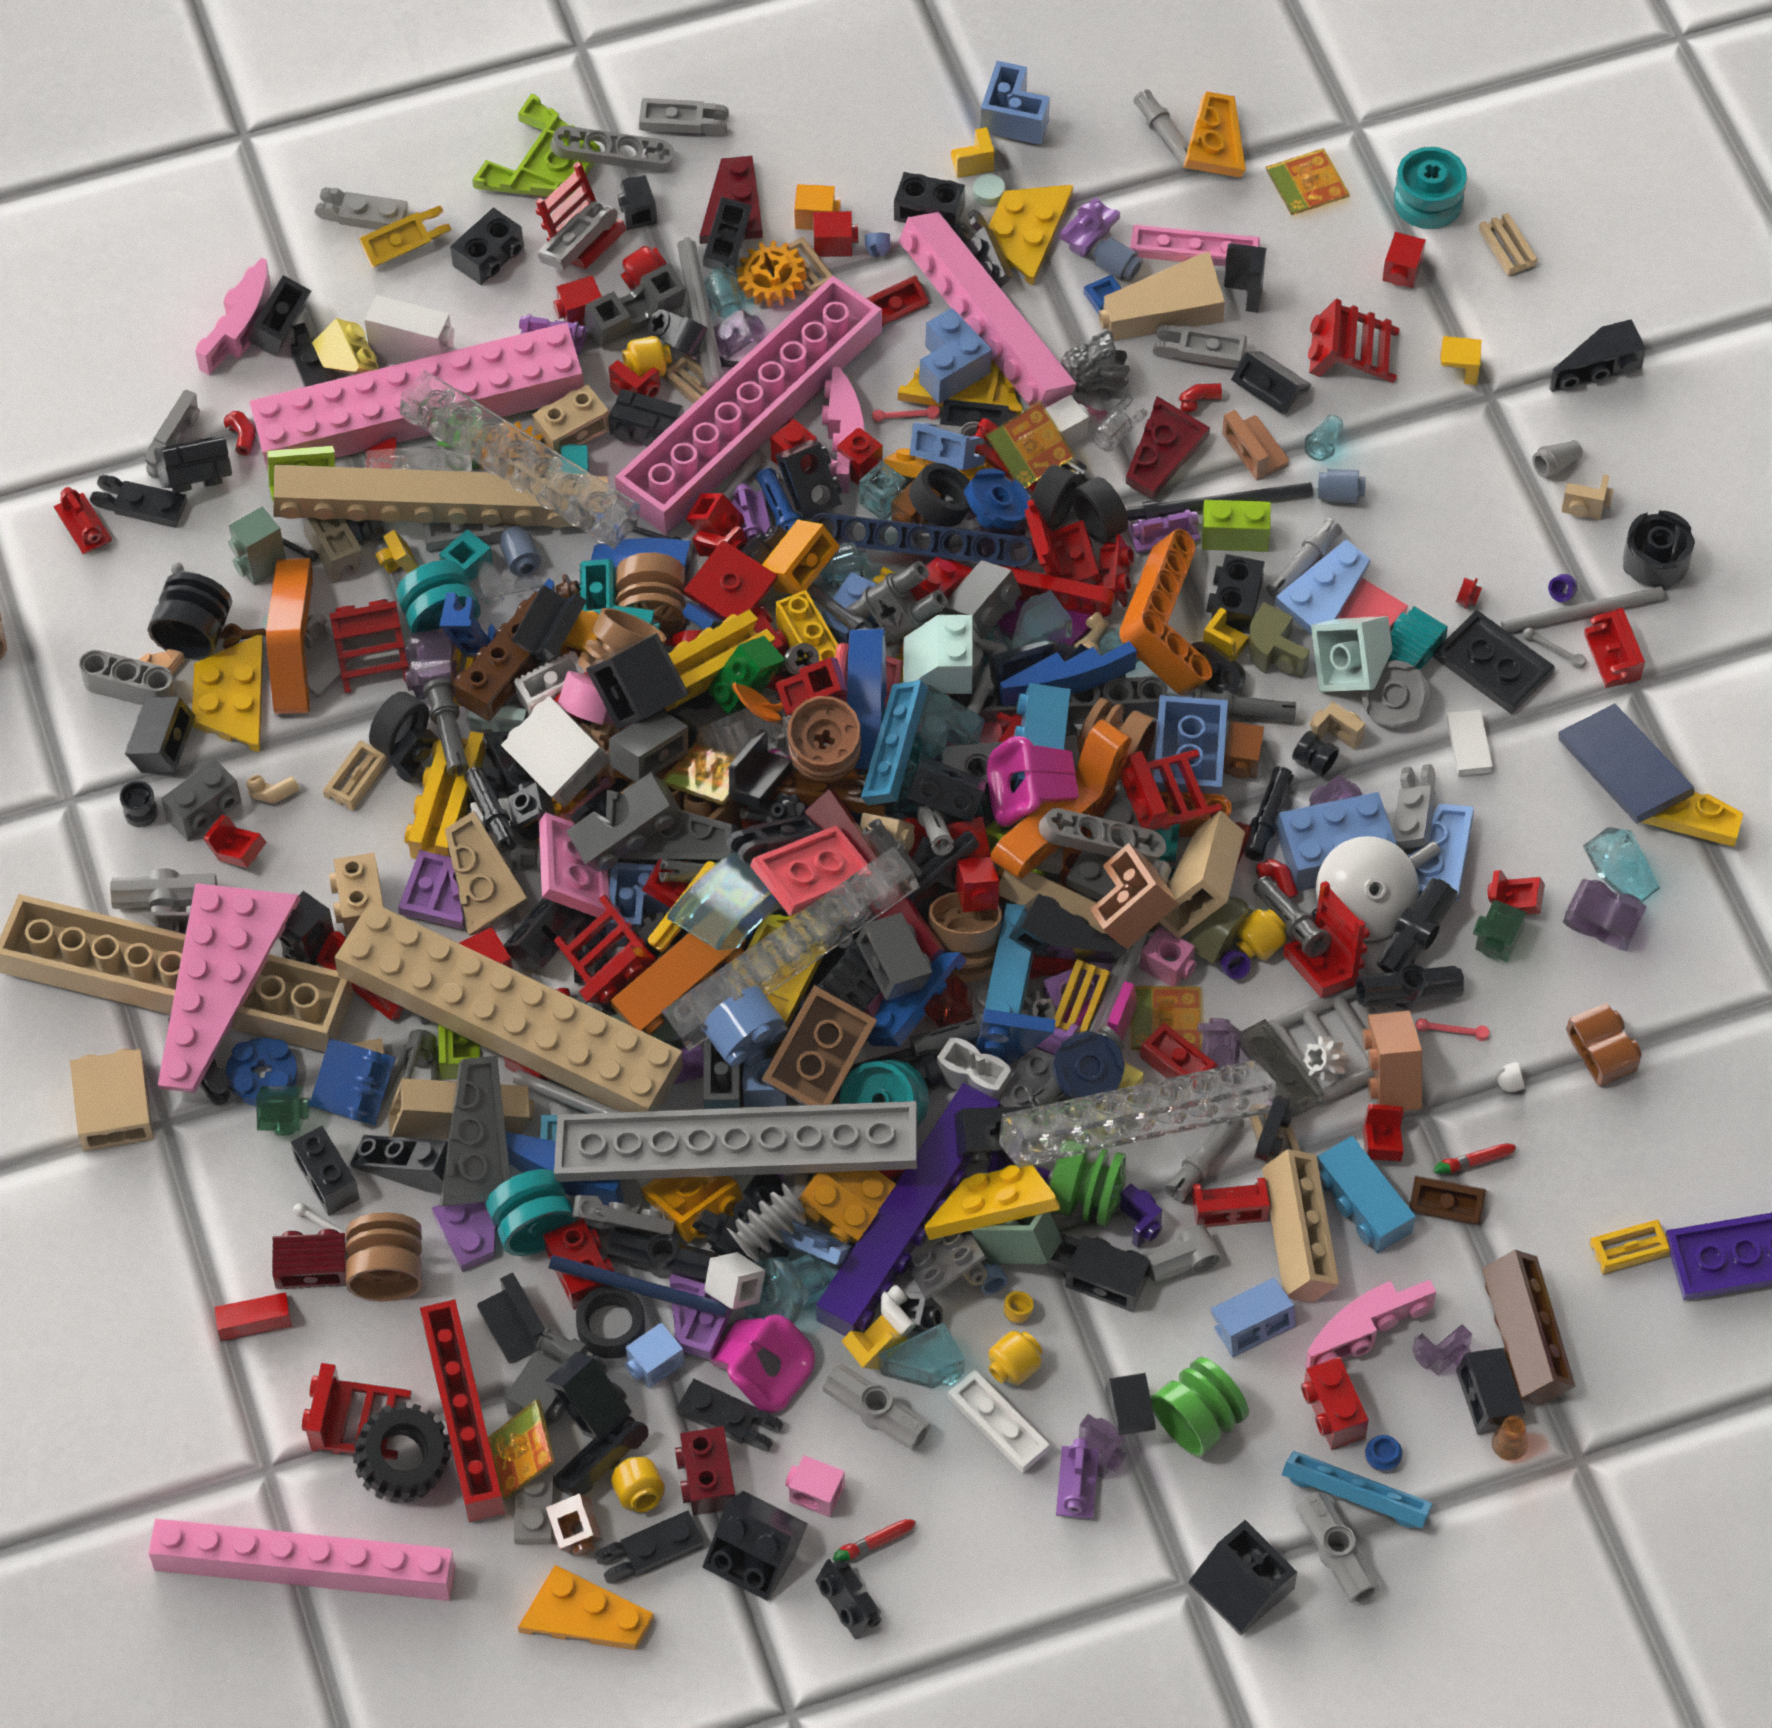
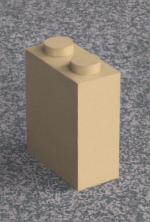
M120 1049L111 1054L99 1056L89 1054L79 1059L70 1060L77 1131L83 1151L154 1140L146 1067L141 1049Z

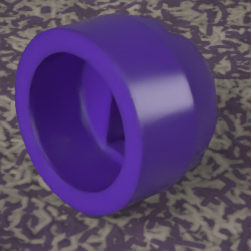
M1559 574L1549 582L1548 591L1554 600L1566 602L1575 596L1578 591V583L1569 574ZM1566 585H1568V589L1565 594L1563 593V590L1566 588Z
M1231 950L1222 955L1220 966L1226 976L1232 979H1242L1250 971L1251 962L1245 953ZM1240 958V961L1229 964V962Z

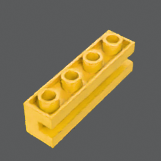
M807 590L776 602V625L784 634L790 648L800 643H807L817 649L819 661L829 657L835 658L838 643Z
M749 609L738 616L736 614L730 615L720 626L714 629L711 627L706 628L696 639L690 642L687 640L682 641L668 654L689 694L664 709L669 712L707 691V688L739 644L761 636H765L773 644L775 637L768 629L758 634L753 630L758 618Z
M470 731L468 739H461L469 769L475 767L477 770L478 767H482L486 754L484 734ZM440 739L433 743L432 758L434 759L432 766H427L424 771L423 794L417 795L415 799L413 813L416 816L413 824H408L405 831L404 843L409 845L410 857L413 859L417 858L419 850L451 857L445 829L465 817L469 809L467 797L470 789L464 780V775H457L456 767L454 768L455 777L447 773V765Z

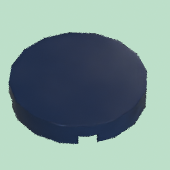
M1084 1031L1073 1034L1060 1044L1054 1054L1052 1070L1056 1084L1065 1095L1078 1102L1093 1103L1106 1099L1117 1090L1124 1074L1125 1064L1121 1050L1112 1039L1093 1031Z

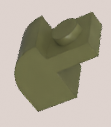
M1264 602L1250 625L1249 657L1255 667L1265 674L1273 664L1284 673L1294 674L1302 678L1308 669L1310 650L1288 640L1292 632L1293 616Z
M1229 896L1226 904L1192 929L1187 942L1195 946L1194 953L1214 964L1221 960L1223 954L1230 951L1239 927L1254 910L1250 909L1244 900Z

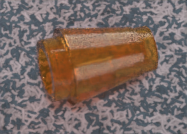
M1518 1416L1507 1417L1492 1437L1491 1444L1494 1452L1504 1460L1513 1461L1520 1459L1528 1450L1526 1426L1522 1418Z

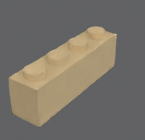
M1287 1149L1262 1167L1270 1203L1269 1211L1283 1290L1290 1299L1314 1303L1339 1285L1317 1156L1316 1154Z

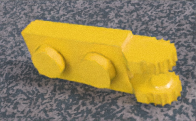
M441 205L420 214L416 212L361 236L359 241L371 267L374 268L429 244L431 240L452 231L449 223L442 224L429 232L426 231L423 224L424 221L434 219L443 213Z

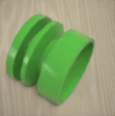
M1066 1138L1061 1147L1050 1183V1189L1059 1202L1060 1210L1052 1212L1070 1217L1077 1204L1081 1203L1083 1204V1221L1090 1222L1095 1209L1099 1208L1097 1225L1107 1227L1113 1213L1119 1206L1121 1192L1124 1190L1126 1154L1117 1152L1111 1165L1107 1166L1109 1149L1103 1148L1096 1161L1092 1162L1090 1161V1144Z
M1202 1356L1196 1358L1190 1363L1189 1368L1183 1369L1179 1373V1382L1169 1381L1151 1396L1152 1409L1161 1426L1180 1447L1197 1457L1204 1455L1220 1441V1431L1225 1433L1232 1431L1235 1428V1424L1241 1423L1249 1416L1246 1399L1231 1377L1216 1363Z

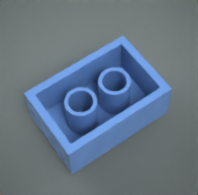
M1160 695L1155 760L1198 749L1199 758L1189 760L1200 790L1206 794L1221 795L1228 700ZM1170 765L1180 792L1189 793L1178 765ZM1155 769L1153 778L1159 787V791L1168 792L1159 769Z
M1379 792L1279 812L1276 834L1286 865L1291 870L1298 891L1316 887L1318 872L1323 861L1335 847L1347 840L1369 836L1386 839L1397 845Z

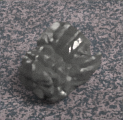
M1106 330L1094 335L1088 344L1082 343L1079 346H1074L1070 351H1066L1062 357V366L1076 382L1074 389L1076 392L1087 394L1092 390L1096 391L1100 388L1116 392L1127 386L1129 382L1128 373L1130 371V366L1124 365L1127 353L1123 350H1116L1111 331Z

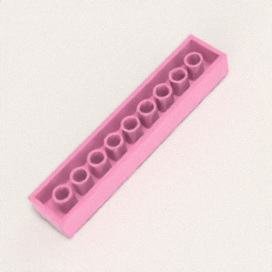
M832 275L615 476L617 500L667 535L689 514L701 493L713 492L752 453L761 447L825 386L826 379H832L833 366L840 367L843 370L882 333V309Z
M568 323L251 400L250 405L267 467V451L333 446L335 458L363 452L390 438H396L397 443L440 433L444 418L480 423L541 408L565 397L572 390L584 387V380Z

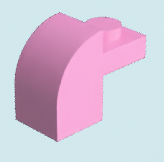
M568 670L558 700L561 707L582 719L601 725L603 722L615 725L590 676Z

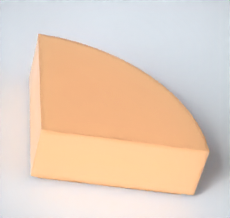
M169 649L167 652H159L152 655L148 653L139 660L166 667L173 675L185 658L182 652Z

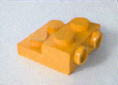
M877 1170L817 1172L813 1175L797 1200L805 1209L804 1215L807 1219L815 1223L819 1220L831 1228L829 1233L834 1238L844 1244H847L848 1241L855 1244L868 1228L896 1183Z
M730 1176L655 1178L641 1188L644 1199L658 1211L663 1212L666 1220L675 1221L673 1230L688 1243L696 1237L701 1239L707 1236L692 1227L698 1213L707 1209L716 1215L722 1212L734 1217L733 1208L738 1201L743 1199L738 1183Z

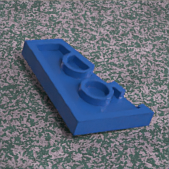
M943 952L931 963L932 974L923 989L887 1001L883 997L874 1017L877 1023L867 1039L871 1046H901L926 1014L924 1006L934 994L941 995L948 986L945 980L953 969L960 970L967 962L960 952Z
M985 1009L976 1048L980 1054L996 1056L1010 1066L1052 1035L1055 1030L1056 1020Z

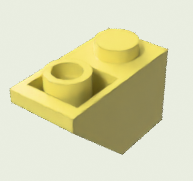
M336 318L312 342L324 368L353 375L379 369L376 362L377 358L367 343L363 328L355 322Z

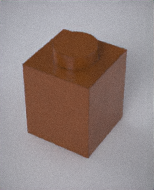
M1230 722L1224 755L1223 774H1229L1236 778H1257L1264 726Z

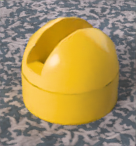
M1022 1291L1009 1293L1003 1305L1004 1316L1010 1322L1023 1323L1032 1313L1033 1299Z

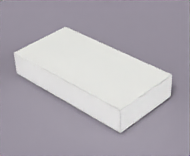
M1481 709L1447 713L1446 721L1457 775L1466 776L1492 773L1493 766Z

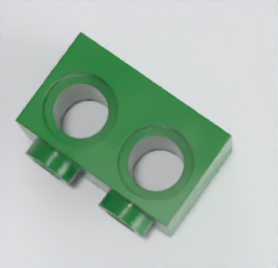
M765 636L739 644L707 688V691L727 714L744 709L746 706L732 689L733 683L736 682V684L750 687L761 694L786 659Z

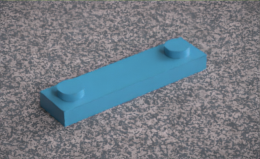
M922 680L892 684L861 798L867 805L898 800L928 687Z
M1006 903L984 1010L990 1009L1022 1014L1034 953L1010 939L1009 935L1025 905Z
M1294 1450L1287 1459L1282 1472V1476L1290 1478V1481L1297 1486L1317 1488L1393 1517L1398 1524L1409 1528H1423L1433 1505L1429 1501Z

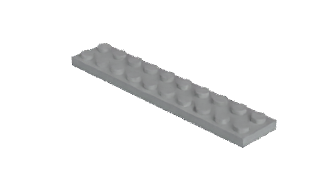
M916 1101L557 1115L554 1176L558 1182L917 1169Z

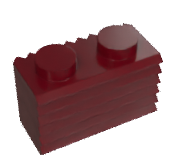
M323 1229L318 1234L303 1235L299 1231H286L282 1236L272 1237V1276L276 1289L317 1288L318 1286L331 1287L333 1285L337 1287L340 1285L346 1286V1262L348 1260L346 1233H339L335 1229Z

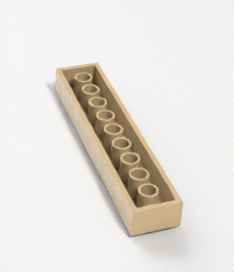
M18 894L0 937V973L171 1015L186 934ZM268 954L267 957L269 959L243 1006H240L235 1014L230 1029L264 1038L280 1039L289 1044L325 1052L329 1038L336 1040L338 1038L354 996L352 983L339 977L336 970Z
M371 901L335 956L339 977L587 1097L622 1112L658 1111L683 1069L682 1050Z

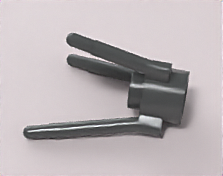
M421 1029L413 1030L409 1033L407 1045L402 1046L400 1057L391 1073L381 1109L389 1098L406 1061H408L404 1078L411 1079L415 1066L422 1067L431 1062V1080H439V1050L435 1048L437 1038L434 1034Z

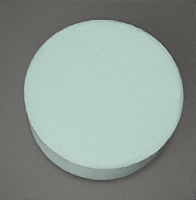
M993 174L981 175L973 184L974 199L985 206L998 204L1005 191L1004 181Z

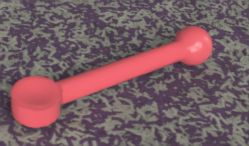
M929 406L927 410L883 412L877 409L872 413V418L875 422H881L887 418L927 416L929 419L935 420L940 415V409L937 406Z
M1425 1018L1418 1019L1415 1024L1416 1029L1420 1032L1430 1029L1473 1035L1479 1041H1485L1489 1036V1029L1483 1025L1474 1029L1430 1023Z

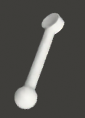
M297 1203L295 1205L294 1213L297 1216H305L326 1229H335L339 1233H346L341 1228L309 1211L304 1203Z

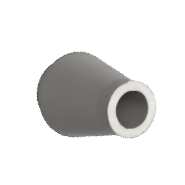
M1576 440L1542 446L1532 457L1534 469L1541 477H1555L1575 460L1580 459L1583 456V450Z

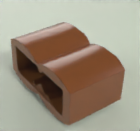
M1607 1003L1569 1018L1566 1027L1573 1046L1583 1058L1588 1071L1599 1087L1636 1072L1642 1057L1641 1049L1636 1040H1630L1623 1031L1625 1025L1622 1016L1617 1010L1613 1011Z

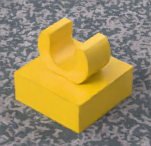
M395 530L383 536L389 548L378 551L375 556L381 566L384 565L388 573L396 571L400 566L407 573L419 567L408 543Z

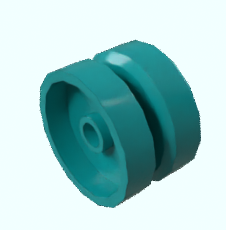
M1421 147L1410 151L1401 159L1397 169L1394 207L1399 216L1410 225L1422 229H1439L1450 225L1459 217L1463 208L1464 191L1467 183L1465 165L1458 156L1443 148Z
M449 560L433 561L409 572L399 582L396 589L397 601L402 612L406 615L407 624L412 635L418 641L431 644L451 640L439 626L447 592L456 593L458 601L463 608L466 606V598L470 596L475 603L473 617L476 621L481 614L480 604L475 592L470 587V581L464 568L459 563Z
M897 1060L863 1063L852 1070L842 1084L839 1097L840 1104L884 1103V1096L886 1102L916 1101L917 1128L927 1115L930 1102L927 1084L920 1072L908 1063Z
M538 1169L521 1173L503 1182L490 1193L486 1201V1209L493 1225L498 1227V1236L505 1252L510 1255L527 1256L544 1251L543 1234L577 1221V1218L572 1217L574 1208L571 1202L565 1198L564 1186L562 1182H558L555 1179L554 1171Z

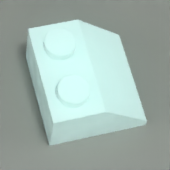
M937 615L905 636L903 683L922 680L928 687L927 693L972 694V615Z
M1388 616L1341 618L1312 624L1311 631L1319 692L1375 689L1392 652Z

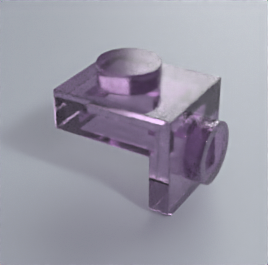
M741 308L713 328L717 346L721 354L727 359L753 341L759 344L765 338L763 332L766 331L763 322L757 315L751 316Z
M1338 774L1326 786L1320 785L1311 794L1309 801L1310 806L1363 794L1355 783L1346 781Z
M1210 1018L1209 1023H1198L1197 1031L1203 1034L1202 1052L1218 1064L1214 1073H1238L1242 1031L1230 1024V1020L1224 1018Z
M1461 1324L1435 1346L1420 1332L1414 1339L1412 1349L1414 1357L1425 1369L1430 1368L1439 1376L1451 1364L1459 1365L1464 1355L1471 1352L1469 1347L1472 1333Z
M1087 1414L1079 1425V1438L1086 1439L1088 1446L1092 1449H1099V1453L1102 1456L1098 1460L1097 1475L1104 1479L1110 1470L1115 1472L1124 1461L1126 1456L1124 1452L1125 1437L1123 1435L1119 1436L1115 1427L1103 1418L1096 1419Z

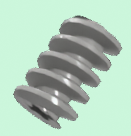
M784 1183L781 1185L784 1193L783 1197L775 1192L770 1193L772 1206L761 1200L758 1203L761 1211L760 1215L749 1210L747 1211L749 1224L738 1218L735 1221L738 1229L737 1233L727 1228L747 1256L757 1262L761 1259L758 1251L759 1247L768 1253L772 1251L770 1238L781 1244L784 1241L781 1233L782 1229L792 1235L795 1233L792 1221L795 1220L803 1226L807 1223L804 1215L805 1209Z

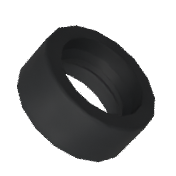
M932 463L926 465L910 486L909 497L913 507L922 517L936 525L944 527L958 525L971 509L964 495V489L970 481L959 470L947 464ZM930 486H935L951 496L955 504L948 503L939 498L931 490Z
M1055 464L1051 465L1043 473L1031 496V499L1036 503L1052 531L1060 527L1073 505V489L1079 487L1080 481L1078 474Z
M1097 476L1073 489L1072 502L1079 521L1083 520L1085 522L1089 536L1096 542L1104 544L1115 538L1117 534L1127 531L1129 522L1125 506L1116 490L1104 478Z
M407 692L393 694L382 704L372 721L369 731V743L373 748L390 757L409 729L427 728L430 717L428 706Z
M601 1286L590 1291L580 1301L576 1310L578 1337L581 1342L588 1345V1351L593 1355L605 1359L620 1358L627 1355L626 1346L646 1332L644 1308L639 1298L630 1291L612 1286ZM611 1305L627 1309L632 1316V1325L624 1335L605 1339L592 1333L589 1327V1319L597 1309Z

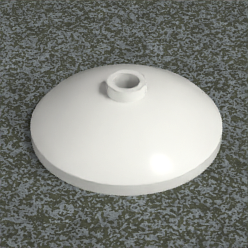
M1356 837L1339 844L1323 861L1316 881L1317 902L1320 884L1327 881L1330 884V889L1359 920L1365 922V927L1370 931V935L1368 938L1363 939V941L1379 940L1394 934L1395 926L1401 914L1408 907H1413L1419 894L1418 877L1410 858L1397 845L1379 837ZM1373 882L1379 887L1378 893L1374 896L1369 891V887Z

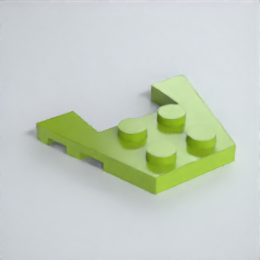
M531 93L518 112V119L520 122L543 131L515 171L485 160L472 179L473 188L479 190L549 197L575 172L573 167L575 163L579 162L582 164L586 176L595 163L564 159L553 153L550 144L554 132L559 127L569 125L560 119L558 112L553 108L548 109L541 103V99ZM562 138L564 146H570L568 139ZM580 140V141H579V143H580L579 148H580V149H582V145H583V142H584L583 140ZM594 141L589 143V147L593 151L601 152L598 144Z

